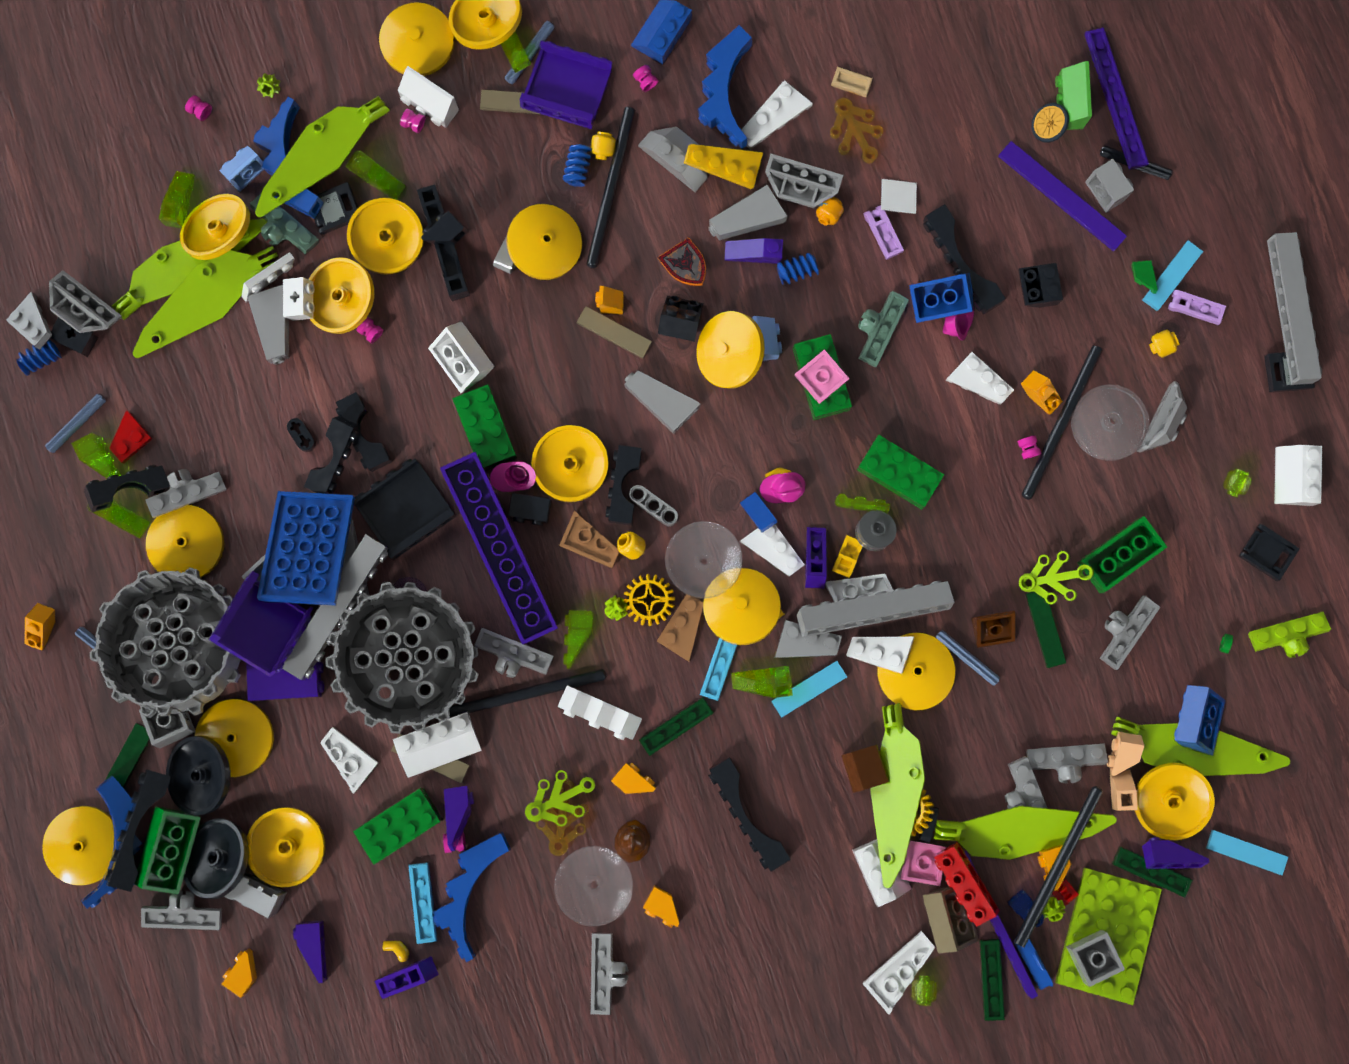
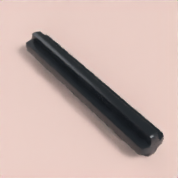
M1105 145L1101 148L1100 156L1110 160L1114 159L1118 163L1127 165L1122 151ZM1148 161L1149 164L1147 166L1136 168L1165 180H1169L1172 175V169Z

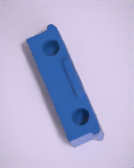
M1030 938L1025 948L1016 944L1039 989L1042 990L1048 986L1052 987L1053 981Z

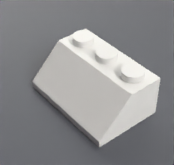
M407 66L398 89L401 97L400 100L408 106L411 104L416 107L415 110L419 114L428 115L431 118L430 120L437 126L442 125L447 128L459 111L455 98Z
M462 321L447 326L428 348L460 393L465 392L486 377L495 367Z
M1295 445L1275 447L1274 504L1304 506L1320 504L1322 446Z
M877 839L852 850L874 902L878 907L896 900L912 889L907 880L901 879L902 868L891 888L883 886Z

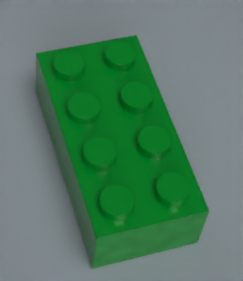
M831 334L794 344L793 353L798 370L803 368L823 350L840 367ZM843 384L821 404L804 387L813 421L847 412L852 408L846 384Z
M489 385L452 398L472 451L477 453L485 471L499 464L517 459Z
M880 435L876 437L857 468V471L921 510L926 506L944 476L940 471Z
M1142 516L1077 563L1079 566L1090 565L1093 568L1094 575L1089 580L1099 593H1104L1158 555L1167 546L1146 517ZM1084 569V573L1086 574V576H1088L1089 570Z
M422 787L353 832L371 862L375 865L442 822L443 818Z
M155 806L137 868L138 874L134 883L136 886L145 890L179 895L201 817L179 810Z

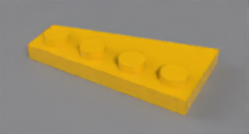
M690 144L687 148L684 164L752 189L755 185L763 153Z

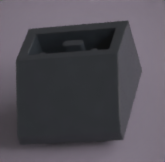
M447 211L446 213L442 212L436 218L437 222L433 226L429 225L422 231L423 235L421 238L428 243L456 244L469 230L454 214Z
M1057 263L1018 269L1025 306L1048 307L1058 305L1063 300Z
M667 295L660 317L658 334L695 342L704 303Z

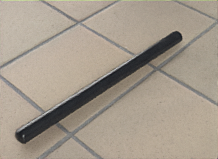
M631 107L624 108L614 155L586 264L589 268H596L598 265L635 114V109Z
M1092 345L1044 445L1042 454H1040L1022 492L1023 498L1027 500L1033 498L1103 351L1102 348Z
M599 669L453 705L449 708V716L452 718L466 712L469 714L565 690L567 685L575 688L603 681L607 675L605 670Z
M1093 786L1014 940V943L1025 948L1103 794V790L1100 787Z

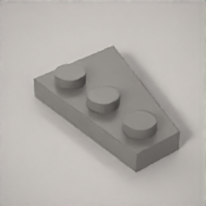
M30 292L6 321L40 350L52 334L46 319L42 316V309L37 303V296Z

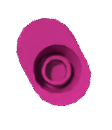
M974 307L973 312L945 317L943 333L958 337L962 341L965 340L974 318Z
M519 460L499 464L493 468L490 474L492 486L501 492L526 490L532 487L536 481V473L531 465Z
M795 472L768 476L760 485L761 496L770 503L794 502L805 491L804 478Z

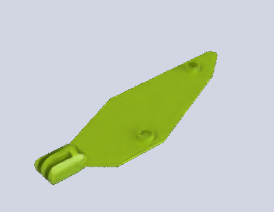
M377 96L360 108L338 106L309 124L264 187L255 211L256 216H265L339 169L370 123L390 111L381 98Z
M265 219L250 220L245 236L231 250L238 252L261 232V227L267 221ZM180 241L161 247L133 271L129 291L112 305V308L122 316L123 320L127 319L143 304L172 295L193 268L207 260L191 257L183 249Z
M271 246L254 255L230 250L217 258L209 259L195 266L144 327L133 350V356L140 358L223 318L242 296L244 282L274 263L272 262L265 267L262 266V263L277 257V253L261 260L258 258L273 250L274 247ZM153 336H158L159 342H154Z
M901 703L882 707L885 733L880 754L889 782L870 789L882 881L885 888L892 887L905 862L925 783L920 740L904 727Z
M1117 716L1115 719L1117 723L1113 725L1115 730L1111 732V735L1117 736L1118 732L1141 735L1144 743L1141 757L1149 765L1157 767L1166 763H1182L1195 768L1203 776L1264 774L1290 764V759L1284 755L1222 731L1218 732L1213 755L1183 747L1174 740V732L1178 727V723L1139 725ZM1260 754L1263 755L1264 760H1261Z
M1017 806L964 822L937 820L934 839L957 841L971 856L1011 860L1063 845L1079 812ZM1092 813L1080 839L1091 837L1115 824L1116 817L1109 814Z

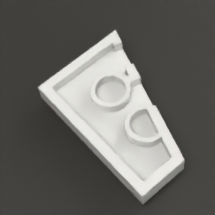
M287 253L244 282L241 297L247 302V296L260 292L267 285L275 281L283 272L287 273L291 270L294 262V257L291 253Z
M973 352L946 379L950 383H955L961 386V388L975 392L979 396L999 405L1014 391L1010 385Z
M775 524L763 533L757 528L740 541L787 576H791L805 565Z
M886 574L825 582L834 602H838L842 598L855 599L863 594L871 596L880 591H894Z
M852 637L846 656L902 674L914 637Z
M332 727L320 742L340 771L343 779L349 785L352 793L355 794L379 762L335 727Z

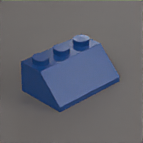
M659 0L631 46L663 65L690 23L692 10L674 0Z
M970 273L909 285L916 323L973 312V290Z
M1187 685L1186 692L1183 694L1182 710L1179 712L1178 727L1174 732V740L1183 747L1213 755L1226 700L1209 687Z

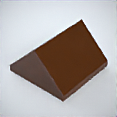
M1014 610L971 618L977 648L1015 641Z
M878 745L841 755L853 793L889 782Z

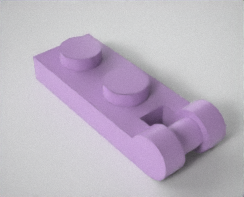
M880 205L875 208L876 210L864 212V217L887 260L903 253L904 249L885 210H881ZM879 216L881 220L875 222L874 218Z
M1180 290L1173 291V300L1169 303V310L1216 325L1221 323L1226 308L1225 305ZM1180 300H1185V305L1179 304Z

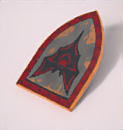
M689 237L657 257L668 273L677 281L694 286L703 285L706 276L705 260Z

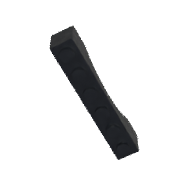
M435 184L417 189L428 226H433L437 222L436 218L444 212ZM434 243L450 299L456 301L469 297V290L455 245Z
M944 204L926 215L923 220V226L934 237L933 241L938 249L941 248L945 261L954 268V275L970 273L976 309L984 315L1001 305L1006 298L997 284L977 275L962 259L955 242V219Z
M727 758L709 769L711 774L708 776L714 785L718 783L721 791L718 793L723 801L728 800L730 803L729 811L733 818L738 817L742 823L739 825L744 836L748 834L752 841L749 844L754 853L757 851L760 853L762 858L759 861L763 868H769L770 872L790 861L791 859L781 842L760 832L747 818L739 797L738 784L740 774L731 759Z
M148 769L145 770V773L141 772L138 784H140L139 790L134 792L131 803H134L132 810H128L124 822H127L125 830H121L118 837L120 842L118 850L114 849L111 861L114 862L111 869H107L104 880L107 881V886L132 892L138 874L133 857V839L136 828L145 812L157 800L165 796L171 776Z

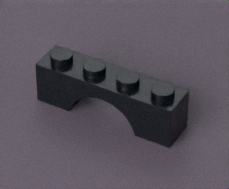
M355 392L337 401L338 408L335 410L338 416L359 425L357 430L359 435L356 441L352 442V445L356 452L360 451L363 457L360 461L364 469L368 468L369 471L374 472L392 463L382 443L369 442L362 436L361 422L368 411L360 395Z
M340 416L332 418L325 435L333 447L332 460L326 467H316L310 470L304 485L305 488L322 494H331L335 491L337 477H340L344 471L343 463L351 454V444L356 441L359 435L357 431L359 425Z
M619 445L618 450H614L613 461H616V468H612L611 480H614L613 488L609 487L608 493L611 505L606 508V518H609V523L632 526L634 504L630 503L623 496L622 483L629 473L640 469L642 448Z
M151 465L142 471L131 470L126 475H112L107 480L90 481L85 486L84 494L92 513L110 508L113 496L121 489L136 488L144 492L148 497H152L168 491L170 485L163 466L156 467V465Z

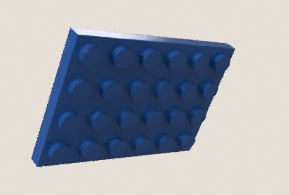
M278 491L257 595L259 601L336 606L355 500L353 495Z

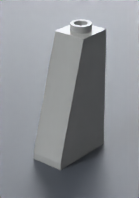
M768 185L711 218L708 229L713 237L717 236L718 240H723L786 222L787 215Z
M283 285L247 296L266 360L274 365L281 364L285 359L289 358V319L283 317Z
M637 371L635 374L633 372L630 373L625 379V388L673 434L700 408L698 401L640 371Z

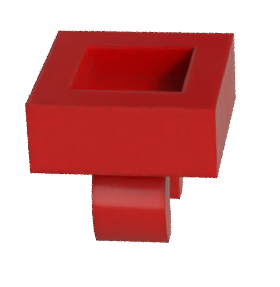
M1063 879L1058 890H1053L1052 895L1058 901L1062 900L1065 906L1079 895L1066 879Z

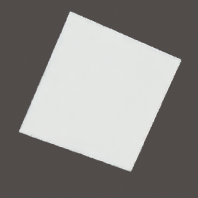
M882 179L881 210L916 214L917 183Z

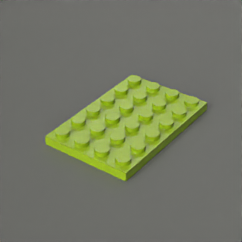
M1084 867L1078 889L1079 895L1075 900L1055 983L1133 1005L1162 889ZM1103 930L1108 933L1125 970L1089 987L1083 983L1066 946Z

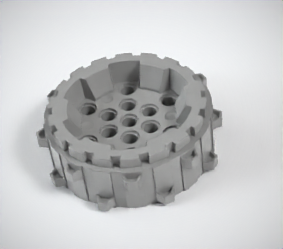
M190 567L182 573L179 571H162L150 574L147 570L138 573L136 581L122 588L111 602H103L99 608L103 616L97 626L96 646L90 651V660L99 663L100 671L107 687L113 689L111 697L119 703L130 700L140 706L141 715L150 718L157 712L160 716H170V714H178L184 711H190L193 715L203 713L204 704L218 697L229 683H237L241 677L237 671L241 659L208 640L210 637H205L208 630H212L213 633L233 600L230 595L226 596L227 589L221 584L211 586L206 581L200 580L199 571ZM188 602V606L181 610L182 604ZM149 611V615L143 618V615ZM181 620V624L174 628L175 622ZM161 624L160 631L155 632L156 626ZM193 634L192 640L186 642L187 636ZM173 638V644L167 646L168 640ZM154 643L153 649L148 651L149 644ZM134 647V653L128 655L129 650ZM185 652V658L179 661L180 654ZM166 657V662L160 665L161 658ZM197 666L198 671L196 674L191 675V670ZM159 675V680L153 684V678Z
M390 582L381 584L380 592L373 596L365 593L357 596L358 606L354 610L343 609L339 617L343 625L340 631L331 632L328 637V641L335 646L334 654L326 658V667L335 670L336 679L330 686L333 692H343L347 698L344 708L349 713L356 711L365 715L364 724L373 727L378 722L386 723L390 732L397 734L400 733L404 726L411 725L417 732L424 730L425 724L431 719L436 718L441 722L449 719V708L454 703H463L466 699L463 692L467 683L475 682L478 677V673L472 668V661L478 656V648L473 646L470 635L475 630L473 623L463 622L459 616L460 608L455 602L447 604L441 599V590L436 587L425 592L416 588L415 583L407 582L403 588L395 589ZM417 617L425 618L426 624L424 627H418L415 624ZM378 619H383L386 622V628L383 630L377 629L375 622ZM409 634H414L417 637L416 644L410 645L407 643L406 638ZM393 635L397 638L395 646L387 644L386 639L388 636ZM439 649L447 651L448 655L445 660L438 658L437 652ZM420 650L428 653L426 661L418 659L417 654ZM402 651L408 654V660L405 663L399 662L397 658L398 654ZM380 653L388 655L389 659L386 664L378 662L377 657ZM364 654L368 657L367 665L361 666L358 664L357 658L359 655ZM411 668L418 669V678L411 679L408 672ZM392 669H396L399 672L400 676L396 681L389 678L388 674ZM423 684H427L430 687V692L426 696L420 693V686ZM383 687H387L391 691L390 696L386 699L382 698L379 693Z

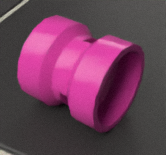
M649 65L640 67L633 74L635 80L639 81L643 92L649 91L658 83V79L652 75Z
M193 95L187 101L185 110L190 114H195L196 118L200 121H204L209 117L212 106L207 102H202L198 96Z
M406 109L402 115L400 125L404 128H412L413 132L420 133L425 123V116L422 114L416 115L413 110Z
M367 317L356 330L359 334L365 335L366 340L371 344L377 341L383 333V329L380 326L374 325V321L370 317Z
M1036 435L1017 441L1023 451L1021 454L1023 460L1042 454L1036 444Z
M464 831L456 847V850L459 852L466 850ZM447 833L443 834L445 853H451L452 851L447 844Z

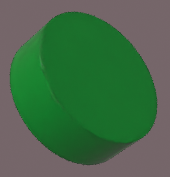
M1227 633L1223 635L1219 647L1220 652L1229 653L1233 643V635Z

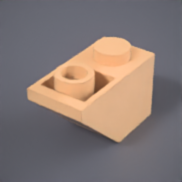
M1124 732L1117 733L1116 739L1112 740V754L1108 755L1107 767L1110 768L1111 775H1117L1140 762L1144 749L1141 735Z
M1126 769L1117 775H1111L1110 772L1112 809L1117 811L1138 810L1137 791L1130 769Z

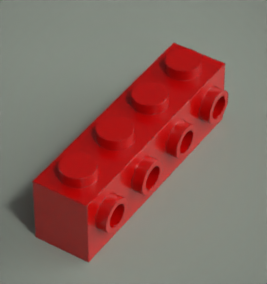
M956 842L938 852L934 857L935 864L946 876L945 880L948 886L954 889L959 904L965 907L970 922H974L977 927L996 917L1000 910L960 844Z

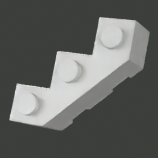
M568 685L557 706L564 710L563 714L572 718L575 715L589 721L588 725L597 729L600 726L615 732L613 736L624 740L625 737L633 740L642 718Z

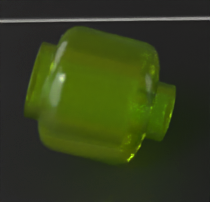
M1237 468L1228 471L1223 483V487L1228 490L1227 494L1237 498L1239 494L1246 495L1252 482V478L1249 476L1250 473Z
M919 976L917 980L912 981L911 998L913 1001H916V1005L932 1006V1003L937 1000V983L930 980V976Z

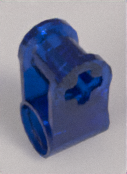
M1023 889L1007 901L1009 906L1023 921L1034 903ZM1041 914L1035 927H1039L1043 924V914Z

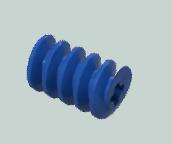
M581 144L569 147L570 153L567 154L569 160L566 161L567 167L564 169L565 174L563 175L564 182L577 187L585 186L581 181L587 180V177L583 176L582 173H588L584 166H590V163L585 161V159H591V155L587 154V152H591V147Z
M806 253L805 258L803 255H799L798 260L793 257L791 263L785 260L784 266L781 262L777 263V271L782 285L783 280L790 284L791 278L798 282V275L804 280L805 273L812 277V271L819 275L817 261L814 255L812 256L810 253Z
M48 339L47 345L44 344L40 350L32 345L33 352L28 348L25 349L26 355L19 352V359L16 360L22 372L28 376L30 371L36 372L37 367L42 369L44 364L50 365L51 360L56 362L58 357L62 358L55 343Z

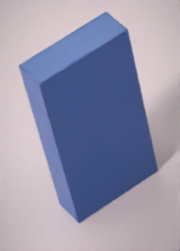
M756 492L740 502L742 508L761 533L777 523L776 518Z

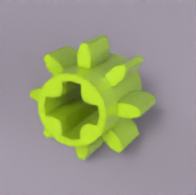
M264 73L262 78H258L257 83L259 85L257 91H260L263 97L270 96L273 98L275 93H279L280 87L278 86L280 80H277L274 74L267 75Z
M614 596L604 603L607 606L604 609L605 614L610 619L618 621L628 614L625 611L628 605L624 603V599L621 597L617 598Z
M1050 897L1042 912L1043 918L1048 917L1051 922L1062 919L1065 913L1063 901Z

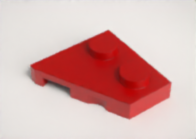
M126 411L109 449L124 464L153 438L129 411Z

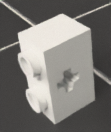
M304 277L283 280V317L293 321L313 319V312L315 310L313 303V293L315 290L313 281Z

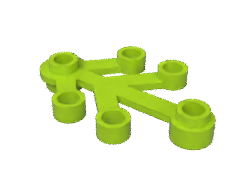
M1060 551L1047 574L1038 577L1043 567L1048 566L1051 562V558L1048 555H1040L1038 563L1031 573L1023 574L1020 577L1019 586L1024 592L1034 591L1043 597L1048 604H1055L1058 601L1057 594L1049 593L1039 586L1041 584H1048L1064 595L1066 600L1073 601L1077 598V592L1066 588L1058 581L1074 578L1089 580L1093 577L1094 570L1090 565H1081L1077 570L1056 574L1063 563L1068 562L1070 559L1068 552ZM1062 553L1066 554L1064 561L1060 558ZM1043 557L1047 558L1046 564H1043L1041 562V559ZM1084 569L1089 570L1088 576L1083 574ZM1028 579L1032 581L1031 586L1026 585ZM1069 591L1074 594L1072 599L1067 596ZM1050 595L1055 597L1053 602H1050L1048 599Z
M560 770L555 775L556 781L550 799L542 803L545 791L549 789L550 783L546 779L540 780L534 802L528 804L525 809L527 819L532 822L545 819L556 823L558 826L566 825L567 818L565 815L557 816L546 812V810L552 807L572 813L575 817H582L585 813L582 806H573L564 803V801L581 792H592L595 788L594 780L590 777H585L578 786L560 794L563 782L567 779V773ZM559 773L565 774V778L563 780L558 779ZM545 781L547 783L546 789L540 787L541 782ZM586 781H589L591 783V787L589 789H586L584 787V783ZM537 808L539 811L538 815H532L531 810ZM576 808L582 809L581 815H576ZM559 817H564L565 822L563 824L558 823Z

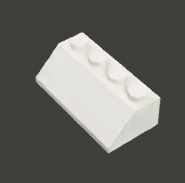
M467 712L449 718L444 722L425 727L424 730L414 731L393 739L398 757L408 778L482 751L470 715Z

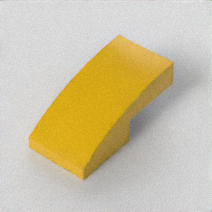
M846 535L832 571L850 578L864 542Z

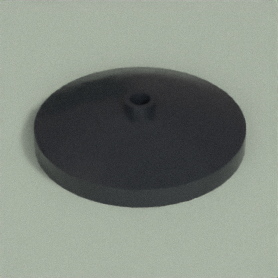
M205 736L188 737L174 747L166 767V775L171 776L168 791L172 800L179 809L190 815H204L215 811L224 802L230 787V766L225 752L217 742Z
M212 819L197 828L184 874V881L192 893L202 898L217 899L229 894L239 884L246 871L249 859L248 840L242 828L235 822L225 819Z

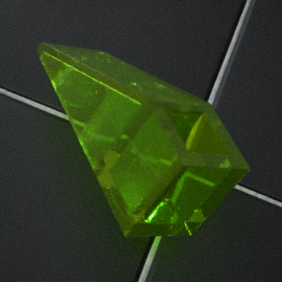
M361 150L355 151L345 165L358 177L392 199H397L406 186Z
M175 172L162 201L159 220L165 226L182 228L188 211L195 174Z
M90 433L71 443L79 460L105 478L112 475L122 476L119 470L114 468L112 464L114 459L109 452H106L104 448L106 444L101 436Z
M114 500L110 508L92 512L139 539L150 524L149 521Z
M569 610V615H565V626H568V634L564 635V646L568 647L567 653H564L563 665H567V669L572 668L592 633V611Z
M789 666L731 673L732 689L770 698L793 696Z

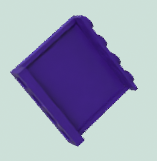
M540 41L538 57L526 90L520 96V108L592 129L612 73V62L603 57L591 56L587 52L581 53L574 51L570 47L558 46L551 41Z
M252 571L244 580L208 640L271 677L274 673H279L285 665L282 661L285 656L289 657L294 649L292 644L301 637L303 625L306 626L311 620L312 616L310 613L313 608L310 607L308 610H305L296 603L259 601L257 599L260 581L257 580L259 574Z
M307 624L306 626L303 625V627L301 628V631L304 632V630L306 629V627L308 626V624ZM296 641L293 642L292 647L296 645ZM317 661L313 667L315 670L312 676L305 680L298 679L284 669L269 677L246 663L248 701L322 697V693H324V682L321 681V673L324 671L323 662Z

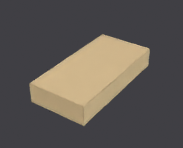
M837 67L831 86L867 97L873 78Z

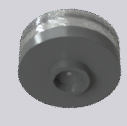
M879 510L866 513L858 521L855 528L858 542L862 547L870 551L885 549L895 539L897 532L896 524L892 517Z

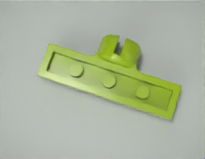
M1324 612L1254 630L1249 632L1248 636L1255 652L1281 646L1288 657L1294 658L1296 657L1295 654L1301 656L1309 650L1310 647L1306 638L1329 632L1331 627Z

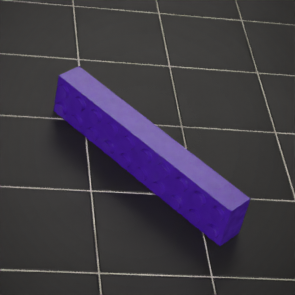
M473 452L440 467L522 645L558 629L477 453Z

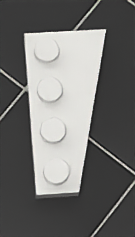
M784 80L742 128V132L747 137V147L751 150L777 129L779 130L787 122L795 119L800 113L812 107L813 103Z
M922 931L863 982V985L888 1014L891 1013L907 986L911 984L915 978L914 976L935 948Z

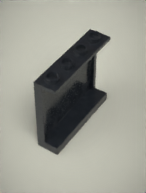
M416 459L407 460L402 464L403 467L401 469L391 471L386 475L387 478L385 480L375 482L370 486L371 489L369 491L359 493L355 496L354 506L359 510L381 544L388 548V556L392 560L397 559L457 517Z

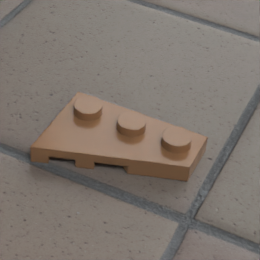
M573 512L559 546L609 568H613L619 554L618 549L578 513Z
M689 593L686 594L657 640L658 643L688 662L704 604Z

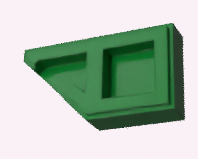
M1152 261L1132 262L1134 281L1150 289L1151 293L1156 294L1158 289Z

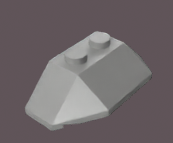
M677 126L650 131L638 145V147L695 193L707 180V172L684 164L688 145L699 144Z
M770 154L765 171L777 198L815 208L837 195L843 178L841 174L774 154Z
M64 270L49 281L50 311L77 332L84 333L109 329L122 318L118 312Z
M1174 381L1169 384L1137 449L1138 452L1141 453L1166 445L1176 439L1179 433L1177 428L1179 424H1183L1187 417V414H1185L1187 406L1178 382Z

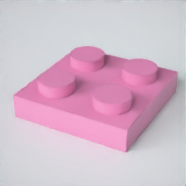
M825 350L795 373V377L819 404L849 380L848 376Z
M910 841L902 867L901 879L940 886L943 871L937 868L934 857L946 847Z

